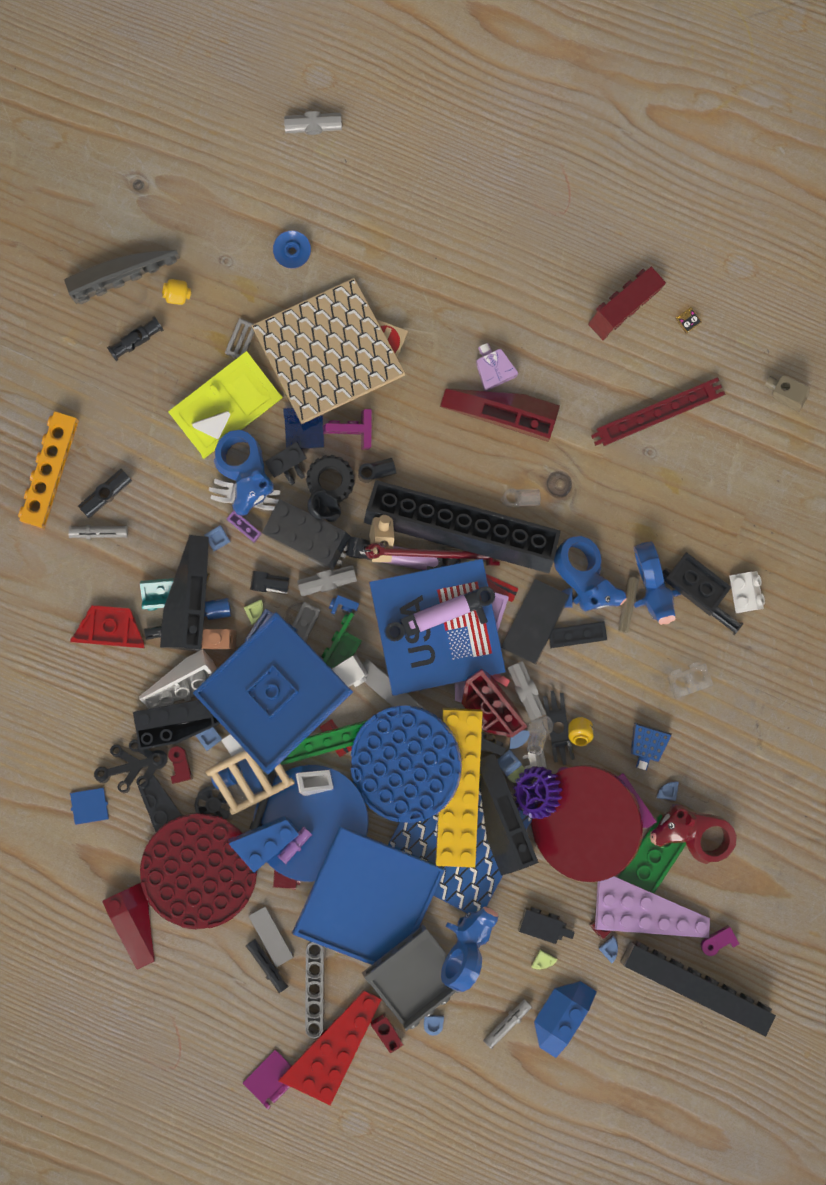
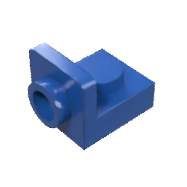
M338 595L336 599H332L329 609H332L331 614L335 615L338 606L341 605L342 610L351 613L353 610L357 611L360 604Z

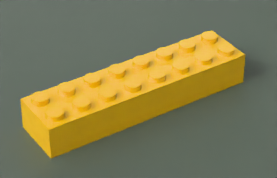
M442 708V721L452 731L459 746L462 770L454 797L437 816L435 862L436 866L475 867L482 710Z

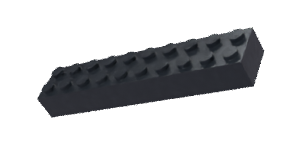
M375 480L364 518V523L372 525L373 518L387 515L393 519L395 532L548 574L554 562L561 530L378 480Z

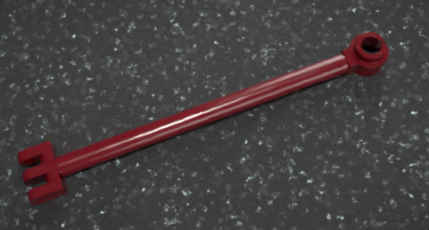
M377 543L369 544L365 548V550H373L374 547L377 549V554L373 551L365 553L370 559H376L382 555L486 560V566H500V562L493 561V558L468 551L384 548Z

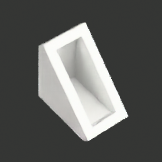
M226 411L192 423V426L219 439L230 417V413Z
M330 770L296 774L299 793L304 796L333 789Z

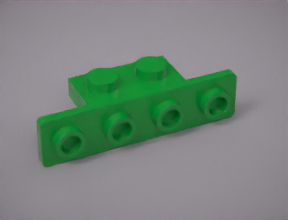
M352 612L350 615L346 614L341 621L343 627L340 632L336 630L331 639L333 644L330 649L326 647L321 656L324 658L323 661L331 668L354 656L362 640L346 632L355 616Z

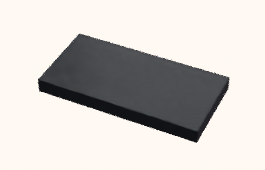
M535 579L501 648L533 664H537L570 595Z

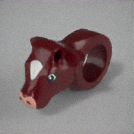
M672 804L670 810L662 816L659 825L650 832V840L653 844L660 847L668 843L686 842L693 858L701 863L708 864L726 859L736 846L737 835L728 821L720 816L694 813L681 804ZM711 827H721L724 833L721 845L713 851H703L701 847L703 833Z

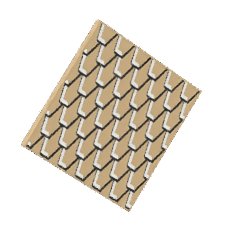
M354 278L251 325L301 424L405 376L402 366Z

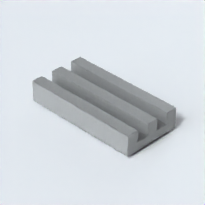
M239 318L225 351L226 355L238 358L248 350L254 336L251 326L254 325L253 323ZM244 324L245 327L242 331V334L239 338V341L236 345L234 352H232L231 349L236 340L238 332L241 328V325ZM251 327V330H250V333H249V335H248V338H247V340H246V342H245V345H244V347H243V349H242L241 354L239 355V354H238L239 349H240V347H241V345H242V342H243V340H244V338H245V335H246V333H247V331H248V328Z

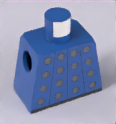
M634 723L631 754L639 756L636 768L647 771L650 760L659 762L672 733Z

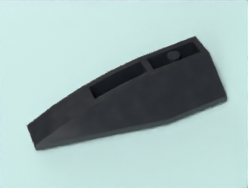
M189 535L163 608L160 648L188 651L201 650L209 537Z
M200 700L133 712L139 750L177 744L221 724Z
M492 753L480 758L479 786L486 837L501 876L539 863L495 754Z

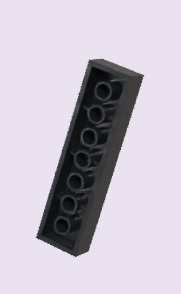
M637 940L635 943L629 942L620 961L624 967L765 1037L767 1036L776 1017L771 1012L772 1008L760 1001L756 1004L754 1003L755 1000L742 992L738 995L736 994L737 991L724 983L720 986V982L708 975L703 978L701 977L702 973L690 966L685 969L683 968L684 964L678 960L671 958L669 961L663 953L655 949L651 952L648 950L649 947Z

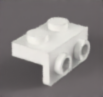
M757 571L729 576L736 613L764 609L765 598L761 594L760 589L762 581Z

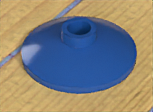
M286 231L276 238L273 245V254L276 261L283 267L298 268L308 261L311 254V245L304 234L298 231ZM291 248L296 250L294 254L289 253Z

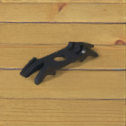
M550 691L552 710H549L547 696H543V702L551 738L554 763L558 762L556 747H559L563 765H567L565 745H567L571 760H574L575 756L568 737L564 694L560 693L561 709H558L555 693ZM556 722H561L564 725L562 733L554 732L553 725Z

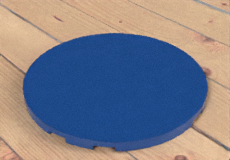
M407 705L390 707L380 711L365 722L352 746L351 775L353 782L356 784L367 806L388 820L404 823L426 820L443 810L457 791L462 770L458 743L449 727L428 710Z
M304 765L285 771L289 778L292 777L295 784L269 797L261 824H266L286 816L298 829V832L304 827L312 834L302 845L301 851H297L287 864L277 856L283 849L267 861V863L274 870L288 878L303 882H315L339 827L342 826L367 836L369 820L365 801L351 780L332 768L320 765ZM330 770L333 784L332 790L308 796L299 793L297 773ZM279 776L275 778L273 786L282 782ZM259 802L257 803L254 811L253 821L259 806Z

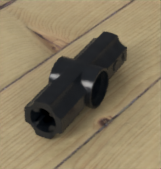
M121 468L106 482L100 484L78 507L90 518L104 505L111 502L132 480ZM103 489H109L110 491L107 498L101 497Z

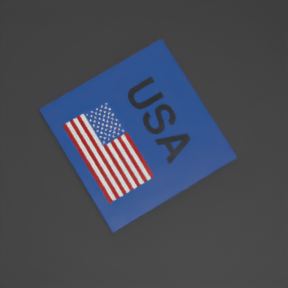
M483 559L369 582L392 696L466 681V679L480 669H483L490 675L506 672L492 604L483 607L488 620L485 624L480 623L476 611H473L410 637H406L404 634L403 638L399 641H390L384 634V629L389 623H400L399 619L480 587H488ZM486 591L480 593V599L483 602L489 599V594ZM393 626L390 628L389 634L392 637L399 635L398 627Z

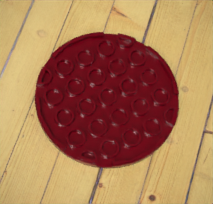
M580 765L557 772L555 774L557 775L556 781L561 782L558 788L563 789L559 792V795L563 797L558 799L560 806L555 807L556 811L551 813L549 817H544L543 819L532 818L531 820L533 836L539 851L555 870L568 878L582 882H599L612 878L630 865L641 845L643 820H641L640 807L634 794L630 792L618 776L600 767ZM541 801L537 807L539 808L544 802Z
M205 813L179 816L160 827L146 845L140 864L141 886L147 901L155 912L168 922L182 928L195 930L220 926L239 914L248 903L255 888L257 871L253 872L228 844L229 838L241 835L243 832L228 820Z

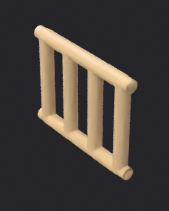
M245 750L205 770V773L208 777H212L229 804V810L232 815L295 784L292 777L289 778L282 765L279 764L275 770L282 782L272 787L260 766ZM245 758L265 790L257 795H254L235 764ZM227 767L247 797V800L237 804L218 773Z

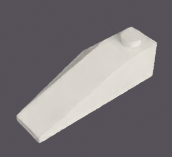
M202 649L185 658L140 695L139 699L148 709L172 705L174 701L182 699L189 701L191 697L195 696L193 692L217 668L213 660Z

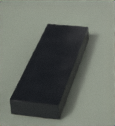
M605 621L553 629L549 638L550 649L606 641Z

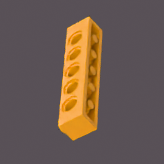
M55 411L53 416L50 415L47 423L49 429L47 434L43 435L41 442L43 448L36 457V463L38 464L36 470H33L31 473L30 481L32 482L30 488H27L24 494L26 501L24 507L21 506L18 513L20 522L45 529L79 423L77 418ZM58 429H63L64 431L61 438H55V432ZM57 447L58 453L55 456H50L49 450ZM51 465V473L44 475V467ZM44 483L46 490L43 493H38V486ZM34 502L40 503V509L37 511L32 510Z

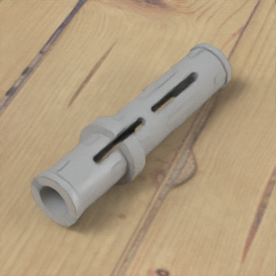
M87 524L86 526H69V538H86L91 540V538L128 537L127 525L91 526V524Z
M523 999L513 1011L510 1010L508 1012L509 1015L483 1040L489 1048L493 1049L517 1023L521 1022L523 1016L533 1008L529 1002Z

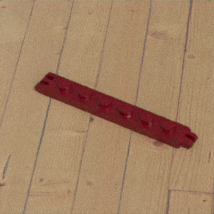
M714 378L597 428V433L591 435L592 439L600 437V440L594 442L595 446L600 444L607 446L726 395L724 391L718 394L716 392L723 388L721 384L713 386V384L720 381L719 378Z

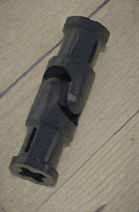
M153 316L151 321L143 326H138L128 335L121 337L120 341L116 344L107 346V349L115 361H118L120 356L127 352H132L135 347L149 341L151 336L159 331H164L156 317Z

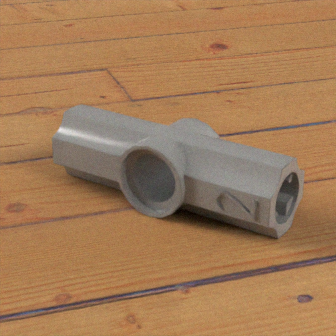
M310 111L304 115L284 116L285 133L305 132L308 135L321 134L322 131L342 130L341 113L321 114L317 111Z
M352 565L337 570H326L317 573L315 576L297 580L301 596H306L320 591H331L337 589L338 586L357 582Z
M523 661L508 667V671L515 684L516 693L521 703L523 702L530 720L545 715V710L538 697V690L533 680L530 679Z

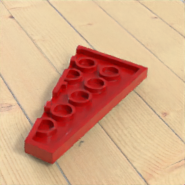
M363 990L351 1002L348 1008L333 1021L327 1030L304 1051L303 1055L279 1077L278 1081L331 1106L382 999Z

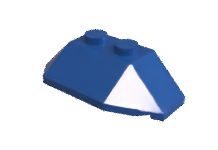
M581 981L554 988L534 1020L539 1048L557 1058L569 1044L587 1015L597 991Z

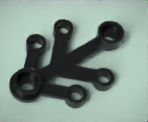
M138 740L130 741L129 748L132 752H139L147 757L146 759L139 760L123 751L119 745H113L110 748V753L114 757H119L128 763L108 769L106 767H98L94 772V777L99 783L103 784L107 783L111 776L129 772L125 780L119 782L117 786L121 793L126 794L130 791V786L140 770L148 767L145 774L139 776L136 780L137 785L141 789H145L148 787L149 780L156 769H162L166 766L168 757L162 750H155L153 752L149 749L139 750V746L136 749H132V745L138 744ZM119 748V752L114 754V749ZM157 756L161 757L159 762L154 761ZM104 771V775L99 777V772ZM142 779L146 780L144 785H140ZM126 784L127 788L125 790H121V786Z

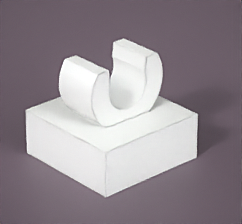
M543 749L528 752L527 755L523 756V759L528 758L530 761V765L525 766V769L532 766L547 768Z

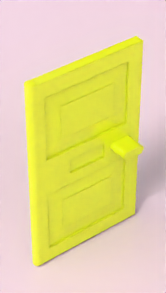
M246 351L174 406L168 413L197 448L202 458L205 459L215 451L218 441L226 433L244 429L280 401L283 396L279 394ZM226 411L230 413V417L219 439L192 426V423Z

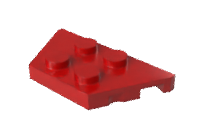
M91 605L79 628L70 639V642L145 649L144 641L130 608Z

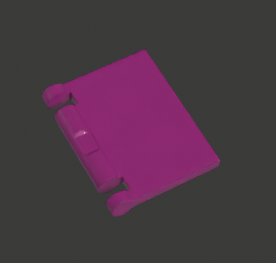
M275 1049L242 1084L269 1109L271 1105L266 1100L269 1098L275 1103L290 1088L279 1082L278 1079L290 1068L291 1064Z

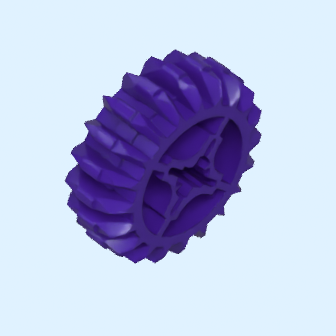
M532 766L531 768L524 769V772L519 774L520 778L515 780L517 786L513 787L516 790L513 796L517 797L515 803L519 804L518 810L523 811V815L529 816V818L543 819L544 817L551 816V813L556 811L555 807L560 806L558 799L563 798L559 795V792L563 789L558 788L561 782L556 781L557 775L552 774V770L546 769L543 766ZM537 777V781L532 784L531 782ZM543 801L544 803L538 808V804Z

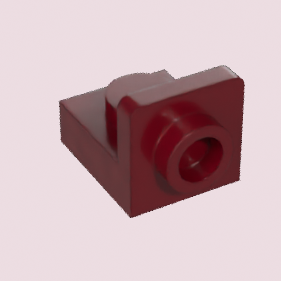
M274 870L273 888L296 890L297 885L301 884V881L288 878Z

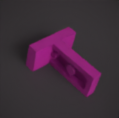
M364 409L361 412V424H359V421H347V424H340L338 420L328 421L323 426V434L361 435V450H369L372 438V409Z

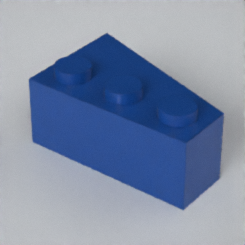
M283 816L256 829L229 838L228 844L249 868L256 872L296 838L299 832L286 816Z

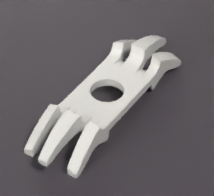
M214 479L215 484L229 489L209 487L210 492L227 496V498L211 495V499L222 503H233L235 500V484ZM274 490L268 496L280 495V490ZM266 497L263 502L254 507L273 511L275 506L263 505V503L277 504L279 500Z

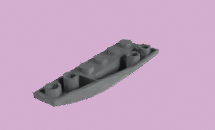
M177 250L132 254L97 264L64 279L73 301L76 304H84L95 295L102 296L113 287L114 289L120 288L125 285V282L129 280L136 281L147 272L154 273L165 264L167 266L172 265L180 257Z

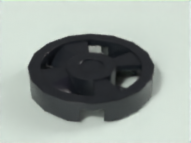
M214 785L202 789L194 803L195 812L205 814L212 812L216 816L227 819L231 813L229 809L227 811L221 808L222 804H227L221 791L217 797H213L212 789H217ZM199 800L206 801V806H199Z

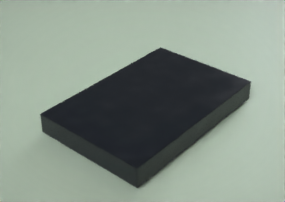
M687 552L664 580L709 616L712 615L732 588Z

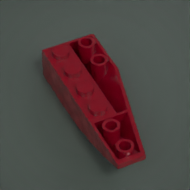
M446 388L440 407L549 442L560 405L526 394Z

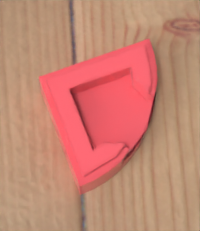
M500 674L491 675L499 684L504 687L508 686L510 681Z

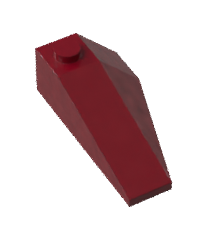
M141 883L102 901L135 968L138 970L155 962L149 902L144 895Z

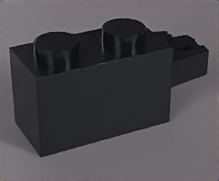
M532 906L530 909L525 908L518 928L519 932L556 944L557 940H562L563 936L573 939L575 931L566 928L567 923L560 920L559 915L550 912L548 915L541 913V909Z

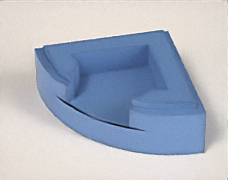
M522 730L514 737H510V749L522 746L528 740L530 731Z
M669 782L659 789L656 798L676 801L679 782Z
M611 936L598 949L613 963L617 957L618 945L614 936Z

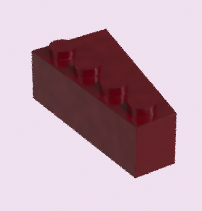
M652 266L647 270L643 268L635 276L637 279L633 282L630 279L623 285L622 288L624 290L620 293L616 291L609 297L611 301L607 304L603 302L596 308L597 313L588 325L603 341L613 329L616 330L620 327L627 317L630 318L641 305L646 304L665 286L666 282Z

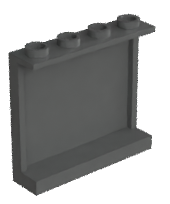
M424 924L362 972L366 981L371 984L406 1031L414 1029L418 1026L421 1019L432 1015L435 1008L440 1004H446L454 993H459V991L451 989L442 982L441 970L447 954Z

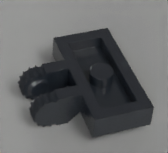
M298 442L264 461L274 478L284 473L291 485L295 484V479L288 470L293 466L297 475L301 479L305 478V474L298 463L307 459V456Z

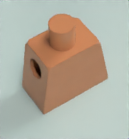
M203 629L201 650H236L237 631L231 629Z

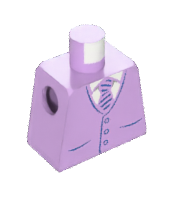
M488 343L478 348L482 357L476 360V366L484 391H489L518 376L517 370L501 349L492 352Z

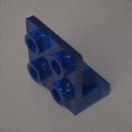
M283 408L286 448L295 442H298L302 449L324 447L323 414L301 424L293 408Z

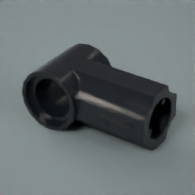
M393 458L370 464L364 463L358 470V478L363 483H369L372 480L396 474ZM364 469H369L372 472V475L370 477H364L361 471Z
M253 571L250 590L287 594L290 578L270 575L267 572Z

